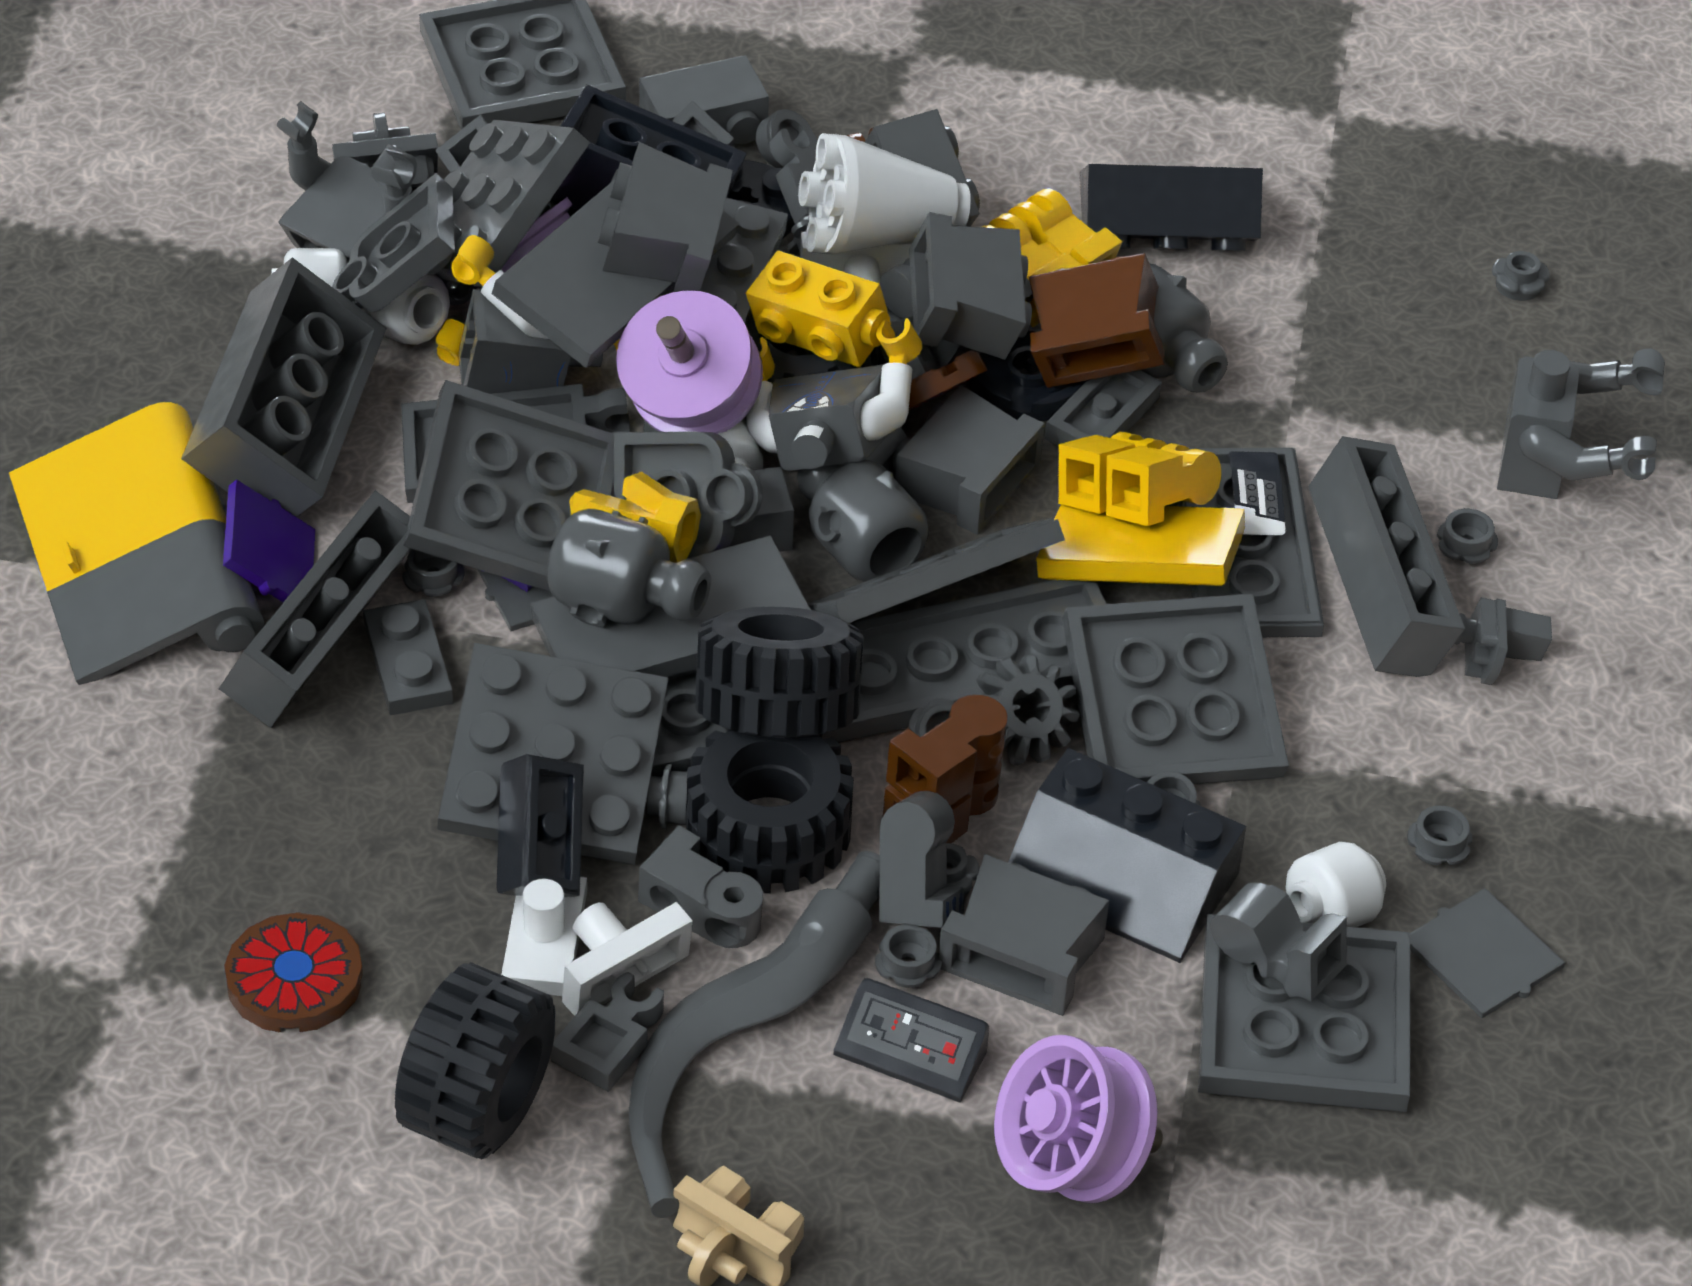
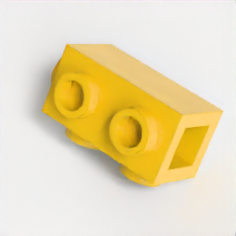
M779 250L776 251L746 291L759 334L775 343L786 342L807 349L829 361L839 360L860 368L873 349L881 345L876 337L878 325L883 320H888L891 325L890 316L879 283Z

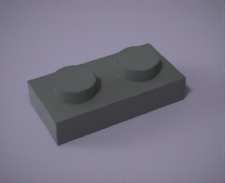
M1141 370L1087 380L1047 421L1044 439L1059 447L1061 443L1092 435L1111 438V436L1118 432H1128L1159 399L1162 381Z
M426 599L363 610L364 626L389 715L453 704L452 687Z

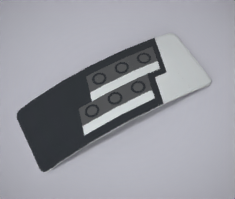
M1229 452L1235 508L1245 510V530L1243 535H1284V502L1277 453Z

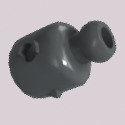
M1150 264L1159 286L1156 297L1154 325L1163 344L1164 365L1141 369V371L1154 378H1165L1174 374L1178 384L1184 389L1196 393L1206 392L1219 383L1228 366V359L1224 348L1216 341L1208 338L1211 326L1209 309L1187 289L1186 277L1171 275L1156 264Z
M866 459L860 462L798 470L797 482L799 490L808 500L812 501L809 509L811 531L849 575L856 580L865 582L917 561L925 548L929 535L927 516L918 503L893 478L891 471H887L877 462Z
M585 509L568 517L561 525L554 539L547 564V582L554 598L570 607L569 613L572 616L597 627L605 626L607 620L627 625L637 623L649 616L656 606L662 607L665 613L680 621L694 619L702 612L708 599L711 576L708 570L696 561L682 560L677 563L671 562L666 538L655 528L647 525L648 520L645 517H640L638 521H635L615 510L611 514L597 509Z

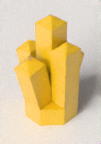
M643 472L624 479L622 495L626 497V500L586 489L575 492L570 498L571 515L585 509H597L611 514L615 510L635 521H638L640 517H645L648 520L647 525L655 528L666 538L670 551V561L674 563L687 559L697 539L701 518L697 499L673 493Z

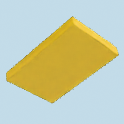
M1061 504L1054 520L1058 519L1065 540L1040 549L1036 558L1038 578L1047 580L1222 586L1225 585L1245 530V510L1242 508L1164 506V521L1151 526H1145L1106 516V512L1097 514Z

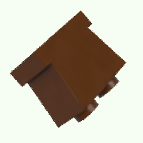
M1145 253L1120 256L1107 261L1073 268H1061L1053 272L1028 276L1042 331L1030 333L1031 353L1047 388L1164 365L1163 344L1154 325L1156 297L1159 286Z

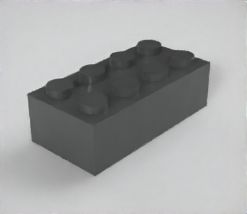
M292 257L251 290L181 459L226 492H228V486L237 479L270 501L272 499L278 500L281 508L297 517L324 495L387 328Z

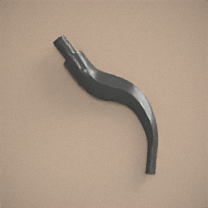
M870 851L859 852L836 889L826 888L817 892L797 920L784 943L767 956L723 975L685 997L666 1014L649 1038L648 1045L638 1061L631 1086L629 1126L632 1146L650 1209L654 1216L660 1218L669 1217L679 1209L678 1199L674 1197V1185L661 1138L666 1109L683 1072L694 1057L711 1043L734 1032L790 1013L806 1003L837 976L872 930V920L868 911L880 896V855Z

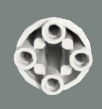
M822 133L818 138L813 172L804 171L802 173L798 191L800 205L802 207H809V223L806 231V247L808 252L831 255L914 241L929 212L952 216V226H966L971 204L970 191L967 184L956 183V180L948 174L849 136Z

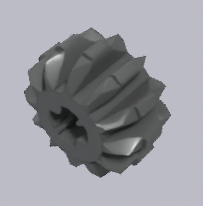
M1028 654L1024 656L1019 667L1015 661L1007 656L996 662L997 675L985 671L978 676L976 681L980 689L986 694L985 696L997 700L1006 709L1008 720L1004 736V748L1008 745V758L1011 765L1024 763L1028 752L1037 763H1041L1050 759V745L1058 748L1068 745L1071 738L1062 725L1077 722L1080 714L1073 708L1063 706V701L1076 694V687L1073 685H1066L1060 689L1056 687L1054 682L1060 676V666L1052 664L1039 675V662L1036 655ZM1022 698H1026L1033 707L1027 711V714L1034 715V717L1024 722H1021L1014 714V711L1020 709V706L1013 705V702Z

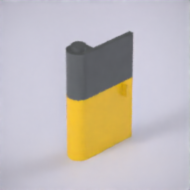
M159 402L149 405L9 472L78 685L97 681L195 633H198L203 642L212 650L239 652L247 648L265 625L251 583L223 566L226 515L214 482L181 459L194 429L188 412L181 405L172 402Z

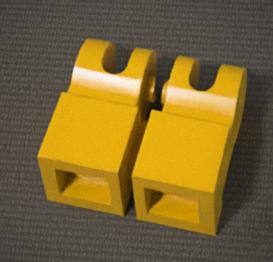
M1052 189L1040 190L1029 197L1026 202L1017 204L1008 213L1001 214L990 221L988 225L982 226L985 228L1020 230L1021 255H1025L1028 258V280V276L1053 272L1061 268H1073L1116 258L1123 242L1106 227L1097 233L1094 232L1073 214L1068 201L1059 192ZM1033 298L1030 302L1032 307L1030 325L1032 327L1040 323Z
M1118 432L1111 436V438L1092 435L1059 444L1058 504L1097 514L1106 512V516L1151 526L1164 521V506L1179 501L1197 505L1208 503L1215 496L1219 488L1222 473L1221 464L1218 457L1212 452L1200 449L1190 450L1183 445L1175 443L1166 444L1162 440L1153 438L1144 439L1140 435L1128 432Z

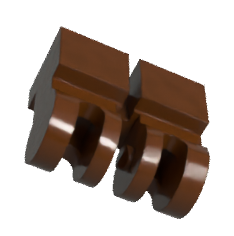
M967 695L959 698L952 705L947 720L923 736L919 737L908 728L889 741L886 782L889 785L885 787L882 817L890 807L915 792L931 791L938 793L947 800L953 810L955 819L954 829L946 843H953L968 831L969 816L981 815L991 810L998 799V782L1001 776V759L1004 752V736L1008 720L1004 706L997 700L985 695Z

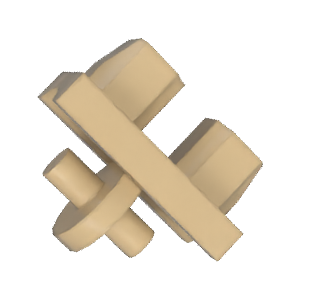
M724 1165L719 1167L701 1183L686 1175L674 1188V1197L679 1200V1209L673 1227L683 1233L677 1244L678 1249L693 1257L688 1269L689 1280L698 1286H710L721 1275L737 1285L748 1273L767 1286H783L790 1278L791 1256L804 1237V1217L802 1213L782 1201L773 1202L759 1219L747 1213L743 1209L750 1202L751 1187L742 1176Z

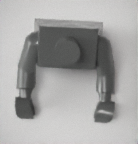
M300 101L297 104L298 113L295 119L290 122L282 117L277 122V127L290 137L287 143L289 174L292 180L304 189L305 192L283 214L278 223L296 248L339 249L344 253L346 262L349 263L351 250L359 237L372 224L412 193L411 184L417 169L416 158L407 154L402 149L388 144L372 168L346 155L337 157L332 163H329L318 156L317 142L311 133L317 122L318 114Z
M1642 349L1634 354L1632 364H1621L1620 360L1591 364L1570 361L1563 353L1555 350L1540 351L1534 358L1527 356L1520 358L1507 410L1497 490L1558 499L1562 477L1576 481L1613 475V470L1622 469L1631 479L1643 480L1648 478L1655 470L1656 458L1635 459L1632 457L1635 455L1647 456L1655 453L1657 447V440L1655 438L1639 436L1629 440L1624 447L1610 449L1609 445L1583 448L1570 440L1577 394L1621 390L1623 385H1634L1640 392L1647 395L1655 396L1661 394L1665 366L1662 355L1654 349Z

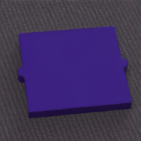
M236 479L228 486L223 566L256 585L262 595L267 596L270 594L284 602L314 566L316 529L281 508L278 500L272 499L270 501Z

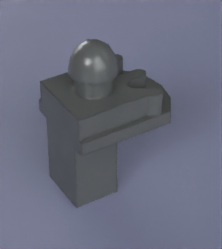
M1481 597L1471 618H1466L1465 614L1459 613L1465 630L1454 644L1465 643V675L1481 678V684L1492 685L1500 674L1505 657L1541 661L1552 641L1551 617L1507 608L1506 600L1498 598L1492 600Z

